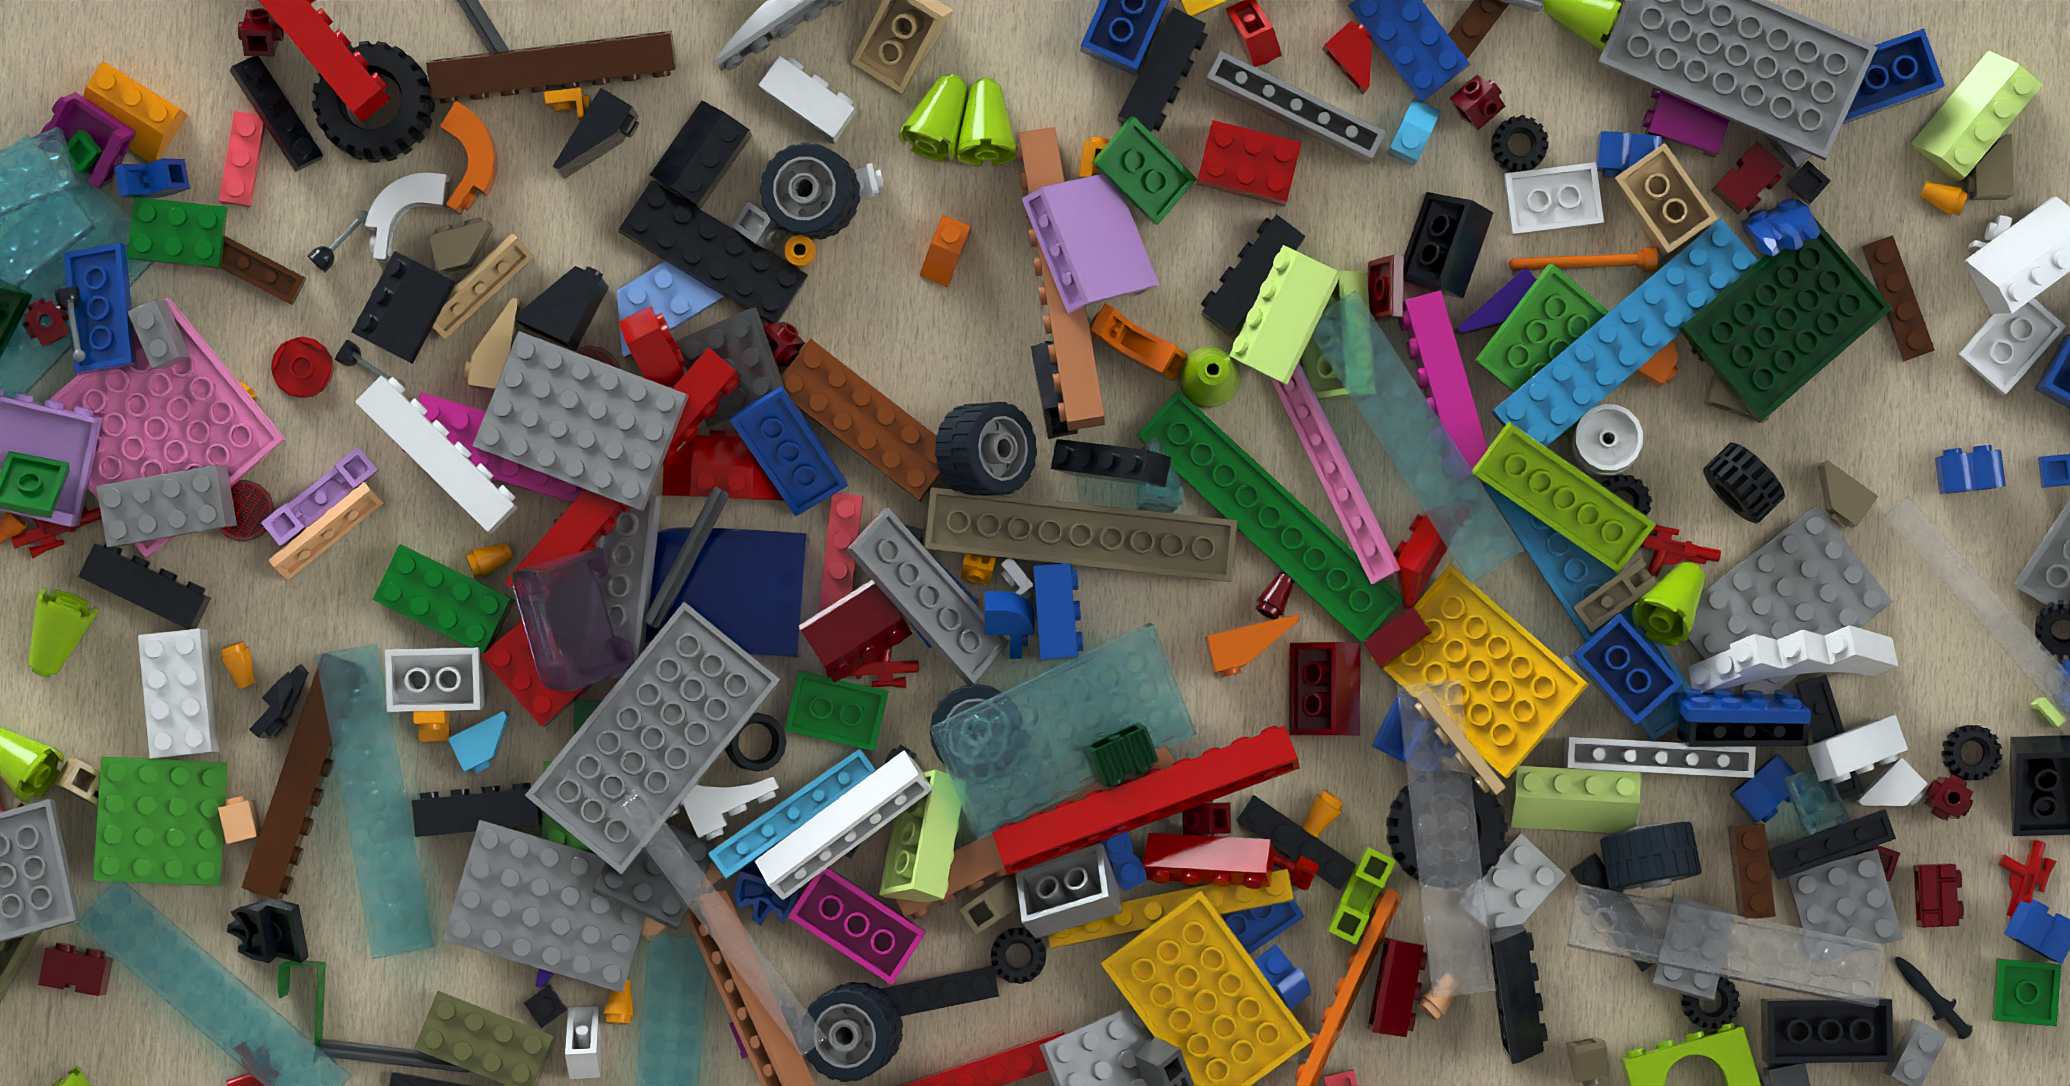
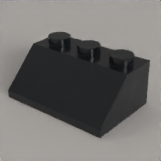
M702 100L650 173V176L692 205L701 209L750 140L752 133L750 129L727 113Z
M1426 192L1404 254L1403 281L1433 292L1441 290L1443 295L1464 298L1494 212L1473 200Z
M394 251L351 333L413 364L456 282Z

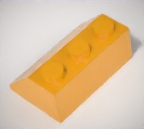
M104 61L101 62L86 85L83 95L84 98L136 131L128 150L149 163L161 158L188 115L177 106Z

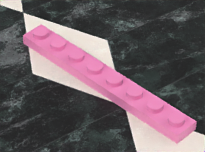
M1298 362L1288 384L1270 377L1370 583H1378L1400 571L1401 569L1300 363Z

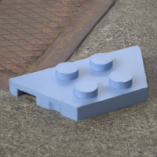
M664 261L617 290L619 321L652 306L656 315L659 313L663 314L671 331L726 297ZM620 328L622 355L624 358H627L632 354Z

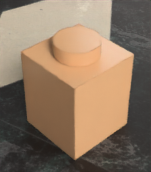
M244 796L225 800L227 806L219 807L218 811L226 844L259 837L261 827L254 800L245 801Z

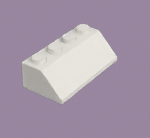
M2058 197L2050 198L1963 261L1991 314L2014 313L2070 272V207Z

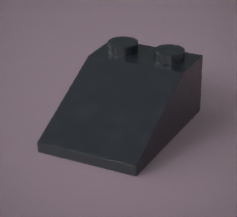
M600 88L555 161L553 168L561 177L567 178L623 143L626 137L631 138L639 126V122L636 121L639 116L633 106Z
M2070 735L2011 737L2009 773L2013 836L2070 835Z

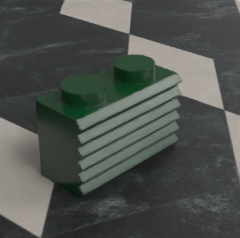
M1139 722L1083 747L1094 779L1101 785H1107L1108 787L1122 783L1126 775L1131 773L1140 774L1152 768L1151 765L1159 761L1147 727Z

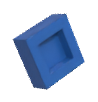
M2070 454L2038 458L2042 488L2070 485Z

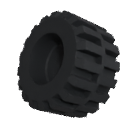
M1730 442L1703 468L1708 484L1718 497L1736 514L1755 524L1759 523L1785 498L1783 487L1774 473L1755 454L1739 444Z

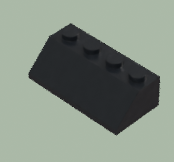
M1522 924L1485 930L1503 1051L1512 1064L1520 1063L1544 1052L1543 1042L1548 1041L1545 1023H1540L1539 1011H1543L1542 997L1540 992H1535L1534 981H1539L1536 962L1531 963L1529 952L1534 951L1533 936L1531 932L1526 931Z

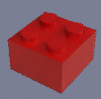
M649 306L618 321L625 342L643 377L666 387L678 383L684 376L682 368L687 366L676 339L673 338L669 330L670 328L663 314L659 313L656 315L652 306Z

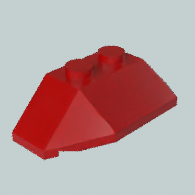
M695 435L691 441L677 451L678 455L671 464L663 466L662 495L709 497L712 489L718 487L726 491L731 499L785 501L741 437Z
M1466 501L1428 510L1423 516L1417 514L1411 523L1409 530L1413 533L1407 542L1401 540L1393 553L1401 569L1395 575L1400 595L1403 597L1402 604L1404 608L1410 609L1414 605L1475 506L1474 502Z

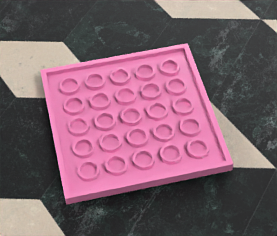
M165 298L164 300L168 302L191 355L190 358L164 370L152 369L134 329L137 365L82 375L78 374L49 399L64 403L63 409L74 411L75 406L94 410L93 416L102 417L88 489L98 501L96 486L212 465H227L230 487H232L286 440L170 298ZM173 537L135 543L134 545L145 558H150Z

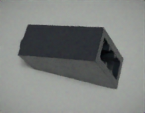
M574 266L522 309L515 319L524 328L576 351L609 286L602 279L603 274L596 269L587 266L583 270Z
M1044 341L1038 345L1031 346L1048 439L1078 433V430L1068 431L1066 421L1060 422L1058 403H1063L1062 392H1055L1053 374L1058 373L1057 362H1050L1048 345L1053 344L1052 341Z

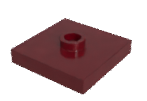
M1393 254L1369 261L1368 296L1370 322L1379 323L1403 317L1404 255Z

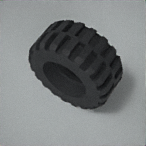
M361 41L359 46L354 48L349 45L347 48L352 54L358 50L370 64L365 68L370 75L376 72L378 75L391 78L398 85L402 95L400 109L393 120L385 126L377 129H363L352 122L347 114L346 104L318 72L317 75L320 77L319 84L314 83L312 92L316 95V98L312 101L313 111L317 114L316 121L319 128L323 130L325 136L337 148L358 160L367 159L369 162L379 163L380 159H386L387 161L397 159L396 155L402 152L405 155L412 151L411 146L416 141L420 144L425 138L422 133L425 128L430 129L433 121L430 115L431 112H435V102L431 98L427 75L411 56L407 55L397 46L391 47L386 42L377 41L376 44H371L369 41Z
M1440 770L1420 775L1399 791V795L1390 806V814L1386 821L1388 835L1386 837L1388 845H1390L1392 850L1391 854L1400 864L1403 871L1423 884L1445 889L1465 887L1473 884L1474 881L1486 876L1492 866H1496L1500 860L1498 857L1501 851L1505 849V832H1508L1503 815L1505 814L1504 808L1499 804L1497 795H1492L1490 791L1485 794L1473 780L1475 777L1470 776L1468 773ZM1440 800H1453L1462 804L1469 810L1475 822V836L1472 844L1464 853L1454 858L1445 859L1430 854L1422 846L1418 837L1417 828L1421 814L1429 805Z

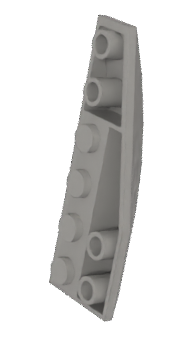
M767 0L735 33L716 58L717 65L720 70L726 67L728 70L734 69L744 61V56L751 52L758 54L770 46L769 41L777 36L781 39L787 37L796 30L795 26L805 20L809 23L822 14L821 10L830 4L832 7H835L846 0Z

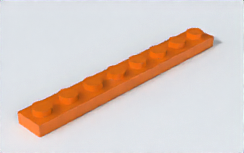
M1387 887L1384 895L1381 893L1378 895L1373 907L1376 913L1371 922L1367 921L1360 936L1363 941L1359 949H1354L1349 957L1347 966L1350 969L1346 978L1341 977L1336 985L1334 994L1337 997L1332 1007L1328 1006L1324 1011L1321 1023H1324L1319 1035L1315 1034L1313 1036L1312 1042L1309 1044L1308 1051L1311 1052L1306 1063L1302 1062L1296 1072L1295 1079L1298 1080L1296 1086L1317 1085L1402 900L1399 892Z

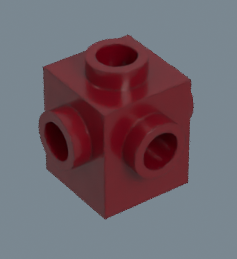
M266 9L246 10L243 22L238 23V38L242 40L244 56L275 57L278 42L284 39V30Z
M1478 75L1474 76L1450 97L1461 118L1477 130L1481 129L1506 107L1499 96L1502 94V91L1491 79L1487 82Z
M41 298L27 306L29 312L24 314L27 321L22 323L30 339L32 340L37 337L43 348L71 334L65 324V321L69 320V316L58 304L55 306L52 300L45 302ZM46 316L50 317V325L42 326L40 323L41 319Z
M787 322L766 324L763 328L776 365L789 366L799 354L798 351L805 342L798 336L797 329Z
M1951 774L1949 778L1938 777L1928 786L1925 793L1927 798L1924 804L1932 808L1931 814L1944 821H1948L1949 818L1959 819L1961 815L1966 816L1973 804V800L1970 799L1973 791L1966 788L1968 784L1966 781ZM1954 792L1956 796L1951 804L1948 801V795Z
M1212 800L1182 811L1183 835L1214 836V834L1231 833L1230 802L1213 803Z

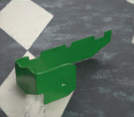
M308 960L302 963L286 961L279 965V999L288 995L290 966L317 967L318 989L316 990L315 1009L317 1018L315 1020L314 1036L316 1052L313 1062L315 1063L319 1060L318 1047L323 1037L326 963Z

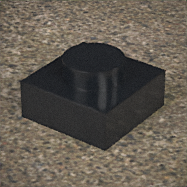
M1807 161L1789 180L1786 186L1809 205L1831 180L1812 163Z
M551 984L524 1002L541 1028L568 1010Z

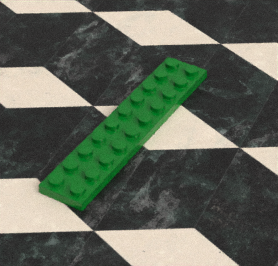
M1179 390L1136 434L1153 452L1172 457L1171 469L1223 517L1229 520H1238L1237 529L1286 575L1290 576L1301 589L1361 644L1403 601V597L1384 579L1378 583L1371 584L1357 554Z

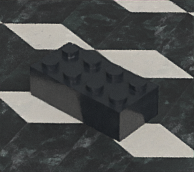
M1890 998L1761 999L1762 1061L1766 1063L1894 1062L1892 999Z

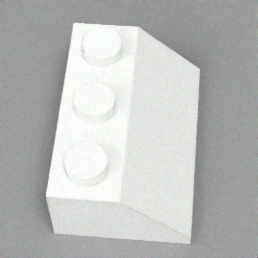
M479 647L385 650L387 712L480 710L485 706L484 673Z

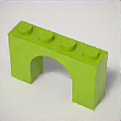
M1733 1021L1730 1024H1722L1723 1028L1717 1029L1715 1026L1716 1031L1704 1034V1030L1686 1034L1687 1040L1675 1043L1673 1038L1657 1042V1048L1645 1051L1644 1047L1629 1050L1626 1052L1627 1057L1620 1059L1627 1086H1665L1667 1074L1673 1064L1689 1055H1703L1712 1060L1720 1071L1724 1086H1761L1744 1027L1740 1025L1734 1026Z

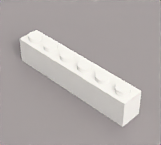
M381 375L355 402L487 532L492 534L518 508L512 502L516 497L504 485L498 488L490 480L494 475L483 464L480 463L476 467L468 459L472 455L471 452L459 441L454 445L446 437L450 432L438 420L432 423L424 415L428 410L415 398L410 402L402 394L406 389L393 376L388 380Z
M1564 737L1563 768L1754 778L1755 747H1688L1685 743Z
M902 751L756 859L755 863L767 885L784 900L933 789L916 762L905 751Z

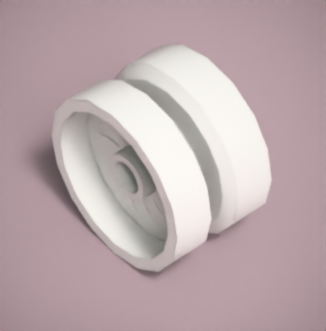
M1602 404L1592 408L1581 417L1572 436V453L1576 462L1585 472L1596 477L1611 478L1624 473L1634 463L1643 446V430L1639 420L1630 410L1615 404ZM1603 436L1605 440L1610 438L1613 441L1612 444L1604 443Z

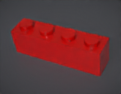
M1148 833L1143 867L1147 879L1160 884L1173 881L1183 882L1187 885H1198L1199 883L1214 884L1218 887L1244 885L1250 889H1258L1260 887H1270L1274 850L1271 839Z

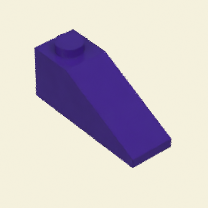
M1525 267L1454 332L1460 336L1503 324L1537 279Z

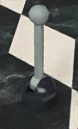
M365 210L358 212L357 219L329 247L320 246L313 249L307 255L308 258L326 273L334 262L333 251L362 222H366L368 212Z
M76 286L60 288L54 291L55 298L59 307L68 311L75 349L73 359L81 362L85 359V353L81 350L74 309L81 302L80 288Z
M348 339L335 357V360L342 365L349 367L359 364L379 377L382 375L388 380L391 378L386 373L361 359L360 348ZM398 379L397 381L405 388L404 381Z

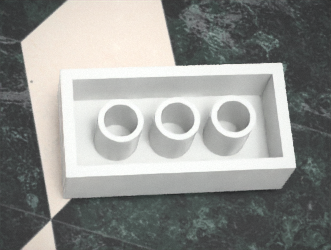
M199 628L138 635L150 758L159 759L219 752L207 630Z

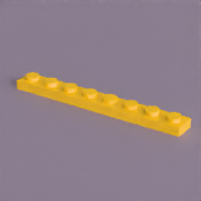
M1288 869L1272 872L1270 887L1250 889L1244 885L1218 887L1214 884L1121 902L1122 913L1048 935L1050 947L1054 949L1144 931L1200 889L1220 915L1294 901Z

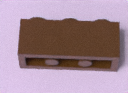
M1765 824L1728 826L1738 919L1750 920L1776 917Z

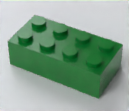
M399 544L372 599L470 648L479 647V651L483 654L493 646L515 599Z

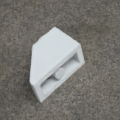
M1898 758V760L1889 763L1863 789L1864 793L1858 794L1852 802L1859 806H1907L1908 804L1913 806L1925 795L1923 789L1928 783L1903 758Z
M599 1006L568 1008L565 1057L569 1079L601 1077L602 1048Z

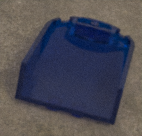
M692 527L668 528L658 532L649 609ZM713 528L661 628H654L647 624L646 639L651 642L682 603L685 602L749 655L800 659L801 653L798 651L800 628L798 626L800 625L805 550L806 542L809 543V536L806 533Z

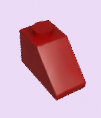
M1244 0L1226 8L1241 46L1254 67L1267 64L1282 56L1274 28L1256 0Z
M1351 20L1324 44L1322 50L1363 95L1370 86L1372 42L1369 39L1371 34L1361 23L1356 25Z

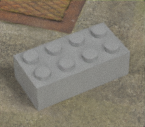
M212 465L96 486L107 547L123 546L237 526L227 465Z

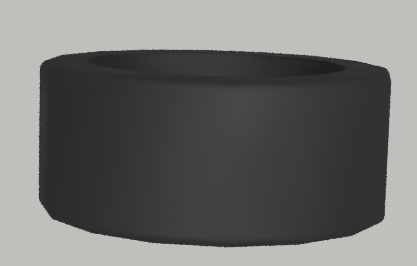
M755 712L726 747L725 751L730 760L742 769L756 772L769 770L784 755L787 743L785 731L779 721L772 716ZM750 724H762L771 733V749L761 759H748L739 750L738 741L740 733Z

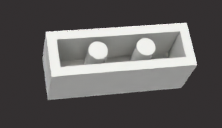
M779 56L758 85L760 91L835 143L856 114L855 108L852 107L854 102L841 92L835 95L827 89L829 84L819 76L814 74L811 78L802 72L804 67L795 59L789 57L785 60Z
M1896 715L1871 721L1807 746L1819 782L1832 779L1833 784L1850 779V772L1856 770L1857 774H1861L1875 769L1873 765L1875 762L1879 761L1880 765L1896 761L1898 760L1896 754L1908 750Z

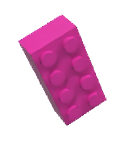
M827 867L811 880L788 915L790 919L891 985L927 932L830 867Z

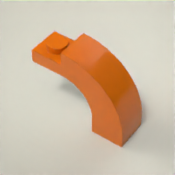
M456 101L439 127L461 142L467 152L468 167L465 176L446 203L452 210L461 215L464 209L468 211L477 199L475 192L477 190L486 196L489 195L497 175L498 157L495 143L486 126L471 110Z
M1105 303L1101 311L1094 316L1090 329L1094 338L1136 364L1174 382L1188 356L1177 345L1142 329L1115 308Z

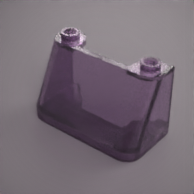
M603 548L588 549L515 571L512 574L513 588L541 682L548 689L575 691L625 671L634 663V650L631 643L623 637L614 636L599 579L606 576L609 568V560Z

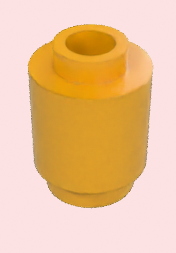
M795 235L785 245V256L793 266L806 268L814 263L817 249L809 237ZM798 245H804L806 248L805 253L801 256L794 253V249Z

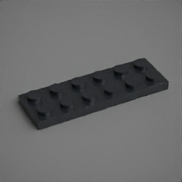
M653 180L650 181L619 228L620 234L746 310L757 308L760 319L767 323H778L808 277V274L767 249L755 244L744 235Z

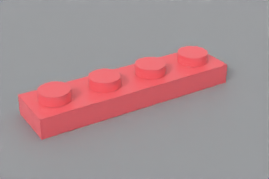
M835 493L831 497L819 612L853 591L856 562L846 552V549L859 536L863 496Z

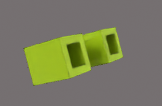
M1365 846L1326 928L1328 932L1357 945L1369 919V913L1380 890L1384 888L1394 867L1395 859Z

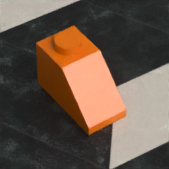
M942 215L930 243L920 276L948 287L972 232L971 226Z
M1674 339L1634 373L1657 387L1662 386L1664 382L1670 384L1679 369L1675 366L1679 356Z

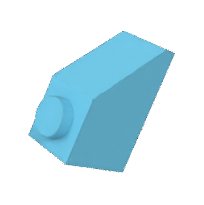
M1413 98L1387 154L1415 166L1441 111Z
M502 711L448 738L464 772L472 770L475 775L491 767L489 761L497 757L510 719L507 711Z

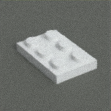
M1596 162L1504 174L1511 235L1604 223Z
M2033 298L2014 313L1993 314L1957 356L2004 396L2066 326Z
M1521 833L1499 855L1498 858L1500 860L1496 866H1492L1488 874L1482 879L1476 880L1458 900L1487 929L1523 924L1566 876L1561 869Z

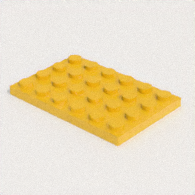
M1450 564L1414 605L1432 633L1382 669L1414 697L1422 690L1427 689L1479 755L1502 776L1508 779L1587 688L1589 683Z
M1201 889L1100 963L1153 1036L1181 1049L1194 1086H1251L1312 1042L1306 1030L1285 1005Z

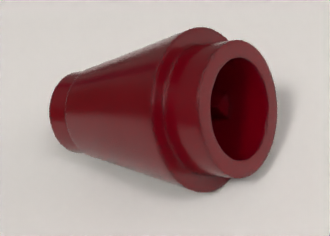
M1279 572L1257 598L1258 604L1255 609L1269 619H1278L1279 615L1284 614L1294 580L1290 576Z

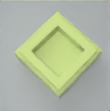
M2039 697L2030 704V708L2048 728H2058L2066 721L2046 697Z

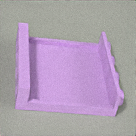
M1104 174L1041 187L1022 198L1067 314L1089 304L1131 293H1134L1136 296L1159 285L1124 195Z
M0 388V471L8 451L68 462L70 466V472L51 519L0 509V511L69 527L80 526L102 417L93 416L94 410L75 406L74 411L63 409L64 403L45 400V404L33 402L34 396L23 393H16L15 397L4 395L5 390Z

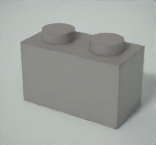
M154 299L128 311V315L152 369L164 370L191 357L166 300Z
M1912 1019L1894 1052V1062L1888 1063L1884 1074L1906 1086H1922L1948 1036L1922 1021Z

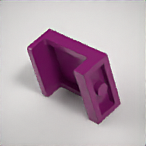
M1653 88L1651 98L1656 100L1653 110L1647 109L1642 127L1647 128L1645 134L1662 136L1663 139L1704 151L1703 155L1715 158L1720 153L1729 119Z
M77 92L66 97H60L52 108L54 115L51 121L43 127L40 133L42 140L38 148L42 151L51 148L63 155L60 151L78 130H86L103 151L100 158L88 170V173L91 174L88 182L99 189L113 181L116 175L114 167L121 165L136 131Z

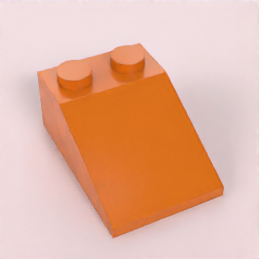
M1296 614L1207 635L1205 641L1213 674L1220 672L1221 678L1241 673L1240 667L1247 665L1300 620L1299 615Z

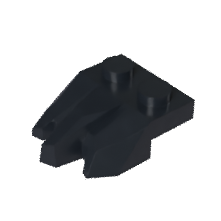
M302 664L296 666L290 674L288 671L262 697L270 707L249 729L258 738H271L272 736L277 738L288 727L289 724L286 721L292 715L294 706L299 700L309 674Z
M268 899L231 911L232 916L236 919L228 924L226 932L243 941L238 946L239 953L253 960L265 963L272 962L276 957L302 963L309 957L299 904L278 899Z

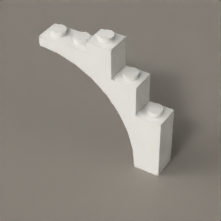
M1849 625L1825 636L1806 630L1797 631L1778 640L1753 634L1731 643V649L1689 666L1688 670L1692 689L1701 690L1702 693H1714L1716 689H1727L1744 683L1793 674L1843 672L1876 676L1898 667L1892 637Z
M775 777L750 785L728 788L707 787L696 784L670 817L681 813L679 807L684 805L698 838L705 836L707 841L724 834L722 828L728 826L724 813L729 812L732 817L747 810L746 804L755 799L758 800L759 804L776 797L774 791L780 789Z

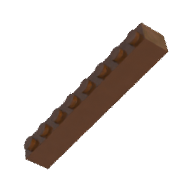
M672 30L433 59L426 63L432 100L440 99L441 104L458 102V96L470 95L471 100L489 98L488 93L500 91L501 96L519 94V89L531 88L532 93L550 90L549 85L561 84L562 89L580 87L579 82L589 80L592 81V85H602L610 83V78L622 77V81H634L641 79L640 74L652 73L653 78L666 77L671 75V70H676L677 68Z
M322 652L241 888L273 899H282L284 894H289L294 880L293 877H290L293 866L299 865L304 852V848L300 847L303 837L310 834L314 819L310 818L313 808L320 805L324 790L320 789L323 779L330 776L334 765V760L330 758L334 747L339 748L344 736V731L340 729L344 718L349 719L354 707V702L350 700L354 689L359 690L364 678V672H361L363 665Z

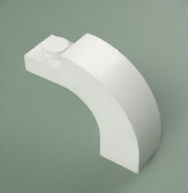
M411 174L394 181L377 196L368 212L365 223L369 230L376 231V235L371 236L369 247L370 253H373V258L376 261L388 263L390 260L394 231L398 221L405 213L418 207L447 209L446 203L448 201L451 179L446 174Z

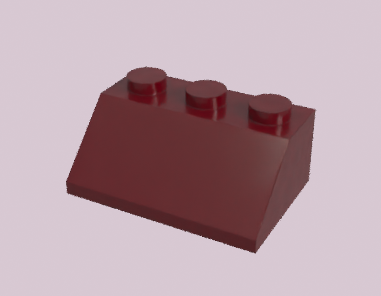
M870 580L798 626L834 683L849 676L856 669L874 660L880 654L913 634L897 607L873 580Z
M1290 643L1289 735L1360 736L1361 643Z
M1385 937L1368 1022V1029L1370 1031L1400 1037H1407L1408 1031L1413 1032L1416 1020V1013H1412L1413 1001H1419L1422 983L1417 982L1419 970H1425L1428 952L1423 951L1424 945Z

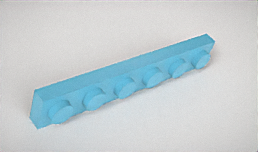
M859 748L707 854L722 877L725 880L873 774L876 771Z

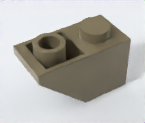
M482 217L469 219L464 222L465 226L453 229L452 225L435 229V234L428 236L436 268L441 275L472 267L493 231L492 224L488 220L483 221Z
M1009 875L959 908V911L975 935H978L1020 906L1017 882L1012 875Z

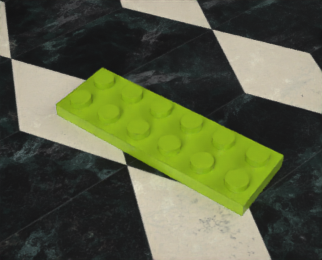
M1511 422L1506 424L1472 470L1473 474L1617 573L1621 572L1656 526L1653 520Z

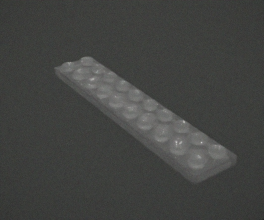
M1460 679L1397 685L1432 997L1496 991L1470 767L1465 770L1454 757V754L1457 753L1456 749L1450 742L1445 745L1434 732L1437 728L1430 718L1425 721L1414 708L1417 702L1413 697L1422 690L1427 689L1466 737Z
M1580 884L1576 888L1567 947L1876 1008L1879 1004L1886 945Z

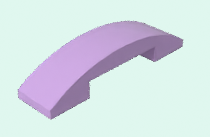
M359 446L337 462L331 471L290 503L282 505L261 522L280 547L301 534L305 528L312 525L327 510L348 496L353 489L359 487L364 482L366 483L378 471Z

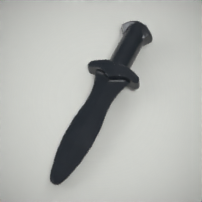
M1899 956L1896 957L1895 962L1902 975L1931 1004L1935 1012L1932 1019L1936 1021L1944 1018L1956 1030L1959 1039L1970 1037L1973 1032V1026L1966 1024L1953 1010L1957 1002L1956 999L1953 998L1949 1001L1943 998L1916 967Z

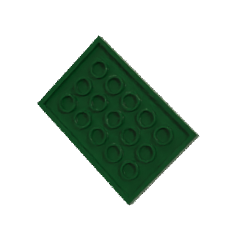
M1815 218L1814 220L1821 231L1817 238L1802 241L1804 246L1797 250L1785 248L1774 256L1765 255L1679 328V331L1758 423L1767 418L1892 309L1889 303Z

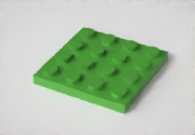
M1549 263L1475 359V362L1514 393L1608 314L1609 311L1559 268ZM1580 419L1577 422H1575L1570 428H1568L1562 435L1568 437L1570 433L1573 431V429L1576 427V425L1579 423Z
M101 756L93 881L220 886L223 828L218 808L225 806L228 763Z

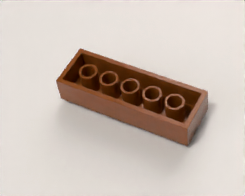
M810 338L781 376L786 392L798 409L917 501L921 502L942 475L938 469L937 458L935 457L936 435Z

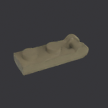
M1642 557L1572 607L1589 633L1593 632L1659 583L1656 576H1651L1645 568L1647 564ZM1633 575H1636L1642 583L1636 588L1629 580Z

